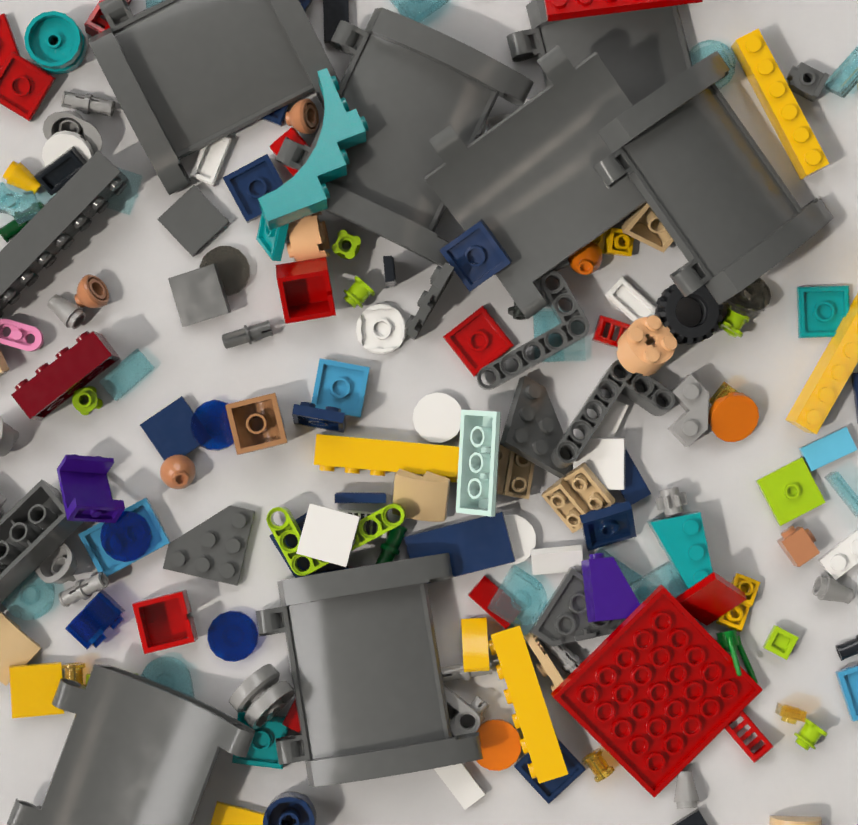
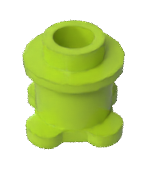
M340 230L337 234L338 239L332 245V251L343 259H353L359 252L361 239L357 235L348 234L346 230ZM344 243H351V248L344 250L342 248Z
M356 275L353 285L348 290L343 291L346 294L343 299L354 309L357 305L362 308L363 302L370 295L372 297L375 295L374 290Z
M737 305L734 308L728 307L726 309L728 313L722 322L718 323L719 328L732 337L736 338L738 336L741 338L743 336L741 332L745 322L748 323L750 321L747 316L748 312Z
M94 386L80 388L75 391L72 397L73 406L82 415H89L92 410L102 408L103 401L98 398L96 394L97 389ZM88 396L89 402L84 405L83 398Z
M804 717L803 721L805 724L798 734L794 733L798 737L795 742L807 751L810 747L815 750V744L822 735L826 737L828 734Z

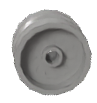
M272 664L264 665L250 675L234 691L229 699V703L237 712L246 711L244 720L252 729H257L272 719L286 706L295 694V689L287 681L278 682L280 673Z

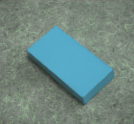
M843 427L799 448L809 471H813L856 451L857 448L847 427Z

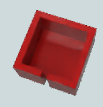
M326 257L276 265V277L285 324L336 316Z
M187 590L132 604L144 654L198 640L194 619L187 616V614L192 612Z

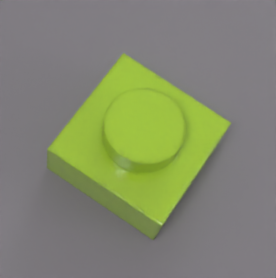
M774 625L763 648L787 660L799 637Z

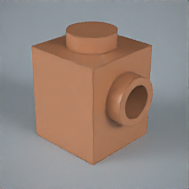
M790 526L781 533L782 538L777 540L792 564L796 567L802 566L820 553L814 544L816 539L808 528L804 530L803 527L795 528Z

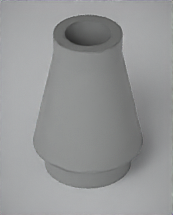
M57 294L48 302V307L53 310L67 328L77 329L86 318L83 307L63 299Z
M827 575L824 577L819 576L813 585V595L817 596L819 600L849 604L853 598V589L847 588Z
M692 771L680 772L677 775L674 797L677 809L697 808V801L700 800L692 777Z

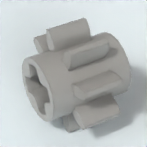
M678 487L659 491L660 497L655 498L657 510H664L665 516L684 512L682 505L688 504L686 492L679 493Z

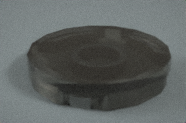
M218 246L210 250L203 257L200 268L217 263L226 296L239 293L247 285L250 278V265L247 258L238 249L231 246Z
M759 277L725 302L730 305L729 308L738 314L756 316L769 305L771 293L765 281Z

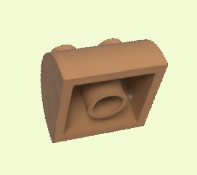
M276 393L225 405L237 455L288 443Z

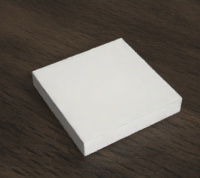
M591 437L579 457L573 462V469L585 462L606 489L624 490L625 438Z
M310 503L296 554L347 567L360 516Z

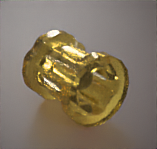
M85 663L62 664V668L65 669L66 679L76 681L86 687L83 684V668L86 667Z
M601 748L592 751L582 759V762L587 764L595 775V782L604 780L615 771L613 766H609L602 756L603 751Z

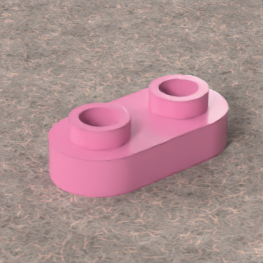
M0 319L1 344L29 352L36 351L43 345L44 336L38 328L10 319ZM9 327L11 333L9 336L5 337L3 334V330ZM33 334L35 336V341L32 344H29L27 338L29 335Z

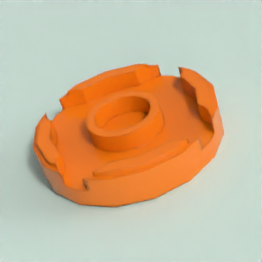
M740 392L727 393L728 395L723 398H718L711 406L708 415V423L712 432L726 442H736L745 439L753 432L759 419L758 407L749 396Z
M492 719L481 723L476 732H479L483 759L476 761L480 766L493 771H501L512 766L521 753L518 731L511 723L502 719Z

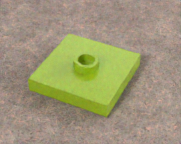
M802 457L756 480L779 526L826 503Z

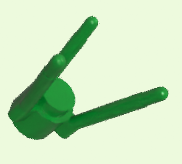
M736 630L716 633V641L726 652L731 653L737 676L742 675L736 653L738 650L749 676L758 683L742 646L740 635L737 636Z

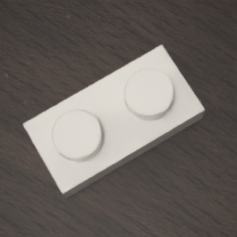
M858 529L818 559V562L834 580L840 578L858 563Z

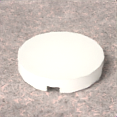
M66 130L53 134L46 141L42 151V159L46 167L74 146L82 157L88 161L94 155L92 147L87 140L85 141L81 138L80 134Z
M377 304L368 307L362 312L357 320L356 333L359 342L366 350L373 354L384 355L392 353L401 346L406 336V328H404L406 324L404 317L398 310L390 305Z
M436 392L426 395L417 403L414 409L413 423L415 430L422 438L429 442L442 443L451 440L460 430L461 406L453 397L444 393Z
M505 514L504 518L516 560L506 565H516L524 562L531 555V549H534L536 546V534L533 526L525 518L516 514Z

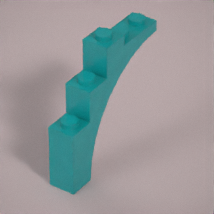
M327 68L317 71L325 110L322 130L313 152L307 162L290 180L278 189L258 198L259 206L269 231L327 209V199L330 198V194L325 183L347 175L346 165L350 164L345 149L366 142V131H369L365 117H359L356 109L349 111L346 99L344 97L340 99L337 92L340 90L335 75L330 76Z

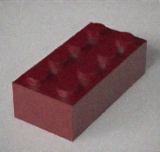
M89 331L84 332L76 339L77 344L72 348L65 347L55 355L57 359L50 365L45 363L35 371L37 375L31 380L24 379L15 386L16 391L11 396L29 419L41 421L72 397L75 391L86 386L120 359L102 334L95 331L91 333Z

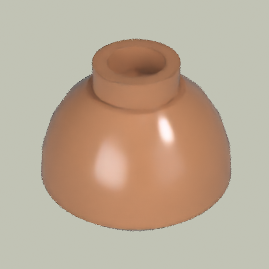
M308 98L296 102L292 106L291 111H287L285 115L287 125L293 126L300 133L313 134L318 127V110L316 105Z
M87 274L80 280L77 294L74 298L81 307L100 308L108 304L109 292L101 279Z
M184 455L170 456L162 463L160 468L161 479L168 487L173 489L188 487L193 482L196 474L193 461Z

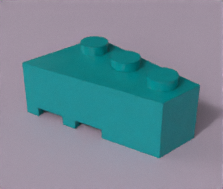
M691 512L647 521L686 590L713 573L701 512Z

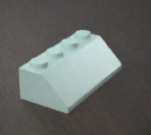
M461 410L456 513L495 517L501 412Z

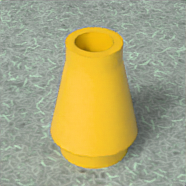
M13 161L3 175L8 184L30 192L33 195L42 186L21 162L18 164Z

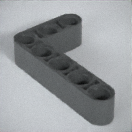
M549 271L540 282L541 291L560 324L480 369L477 374V383L482 389L492 390L578 342L588 334L590 329L589 322L560 273ZM553 277L557 279L559 287L556 290L548 289L545 285L547 278ZM565 299L571 303L572 307L569 312L559 310L558 302ZM575 321L582 323L584 332L580 335L574 334L570 328L571 323ZM552 334L559 335L562 339L561 346L552 347L548 342V337ZM534 346L538 348L540 352L538 359L531 360L526 356V349L528 347ZM507 359L515 360L518 364V369L512 373L507 372L503 366L504 361ZM490 371L495 375L496 381L492 385H486L482 382L481 375L484 372Z
M616 360L605 371L552 451L551 460L553 464L558 468L565 469L579 457L620 393L654 416H662L674 406V394L650 376L628 372L619 360ZM614 369L621 370L624 378H618L614 374ZM635 383L641 384L645 392L637 391ZM600 389L608 390L610 398L603 397ZM656 397L664 400L665 407L657 404ZM587 409L594 410L597 414V419L590 418L587 414ZM573 430H581L584 435V439L576 438L573 434ZM561 449L569 452L570 460H565L560 456Z

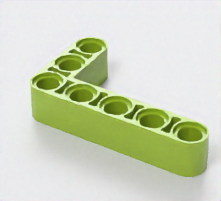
M393 503L359 520L355 543L351 551L402 524L406 518L405 509L401 505ZM279 506L272 508L268 512L267 524L295 574L305 576L329 563L296 554L302 532L288 508ZM390 508H396L400 511L401 518L398 522H391L387 518V512ZM281 511L285 514L286 521L283 525H277L274 522L273 516L275 512ZM368 520H373L377 523L378 531L375 534H369L365 531V523ZM288 534H293L297 537L298 544L295 548L287 546L285 538ZM299 557H306L309 560L310 567L308 570H301L298 567L297 560Z

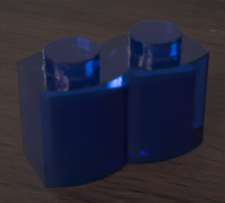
M102 590L65 629L87 650L92 646L97 648L107 638L104 633L110 627L114 630L124 620L121 615L125 610L109 594Z

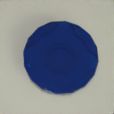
M220 400L204 402L195 410L191 418L190 430L192 436L201 447L207 450L220 451L234 444L225 407L228 403Z
M123 511L116 523H104L100 534L101 545L105 552L113 559L122 562L134 561L145 555L151 546L153 537L151 527L146 518L132 511Z
M230 610L221 613L212 621L208 629L207 640L210 649L217 657L225 661L236 662L245 659L254 651L258 644L259 632L256 623L250 616L241 611Z

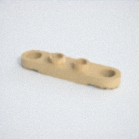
M528 633L524 638L539 660L536 666L544 678L546 676L550 677L553 682L550 688L554 691L564 680L537 637Z

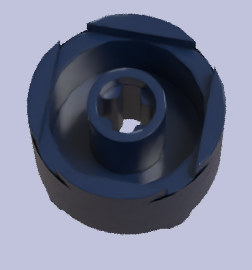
M284 792L270 802L263 818V825H289V821H284L287 815H291L293 819H296L293 825H315L317 816L313 803L306 795L298 792Z

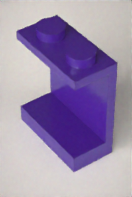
M77 454L65 455L57 468V474L67 521L116 523L125 510L124 501L112 499L107 473L114 464V458L79 456Z

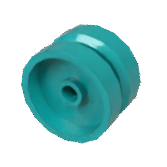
M56 11L43 12L33 18L26 28L24 36L26 50L31 58L47 72L54 74L69 73L78 68L84 60L87 50L86 38L74 20L66 14Z

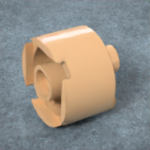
M321 211L289 223L287 233L289 234L290 242L287 243V251L289 257H294L295 261L330 257V253L325 251L330 249L325 221L320 222L318 215H322Z
M651 315L639 318L619 337L617 342L618 350L616 351L617 358L628 372L644 374L643 376L653 375L674 354L677 340L669 332V327L663 326V322L659 317Z

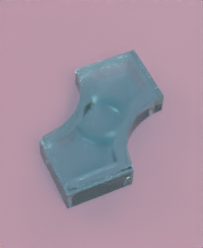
M4 182L0 183V213L11 215L19 225L31 220L40 211L36 195L33 191L14 192L9 190Z

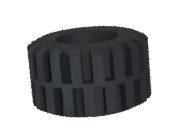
M675 284L665 289L661 293L662 296L656 302L658 306L655 308V314L663 322L664 327H669V332L676 338L677 344H695L710 338L713 335L712 333L718 330L720 327L718 323L723 319V315H720V311L723 310V304L718 305L705 285L687 296L694 299L701 308V319L694 327L684 326L676 316V305L680 299L685 297Z

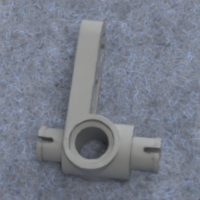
M444 684L446 702L457 710L455 716L450 721L452 736L475 733L485 719L482 715L483 712L490 705L485 701L482 702V698L476 695L471 704H468ZM465 714H470L475 719L474 723L469 727H465L460 723V718Z

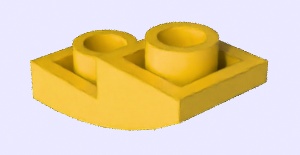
M611 227L591 241L600 247L602 254L632 257L634 238L623 233L622 229Z
M736 573L731 584L745 592L747 600L719 617L716 623L741 632L749 608L754 603L760 582Z
M487 618L461 619L464 672L490 671Z

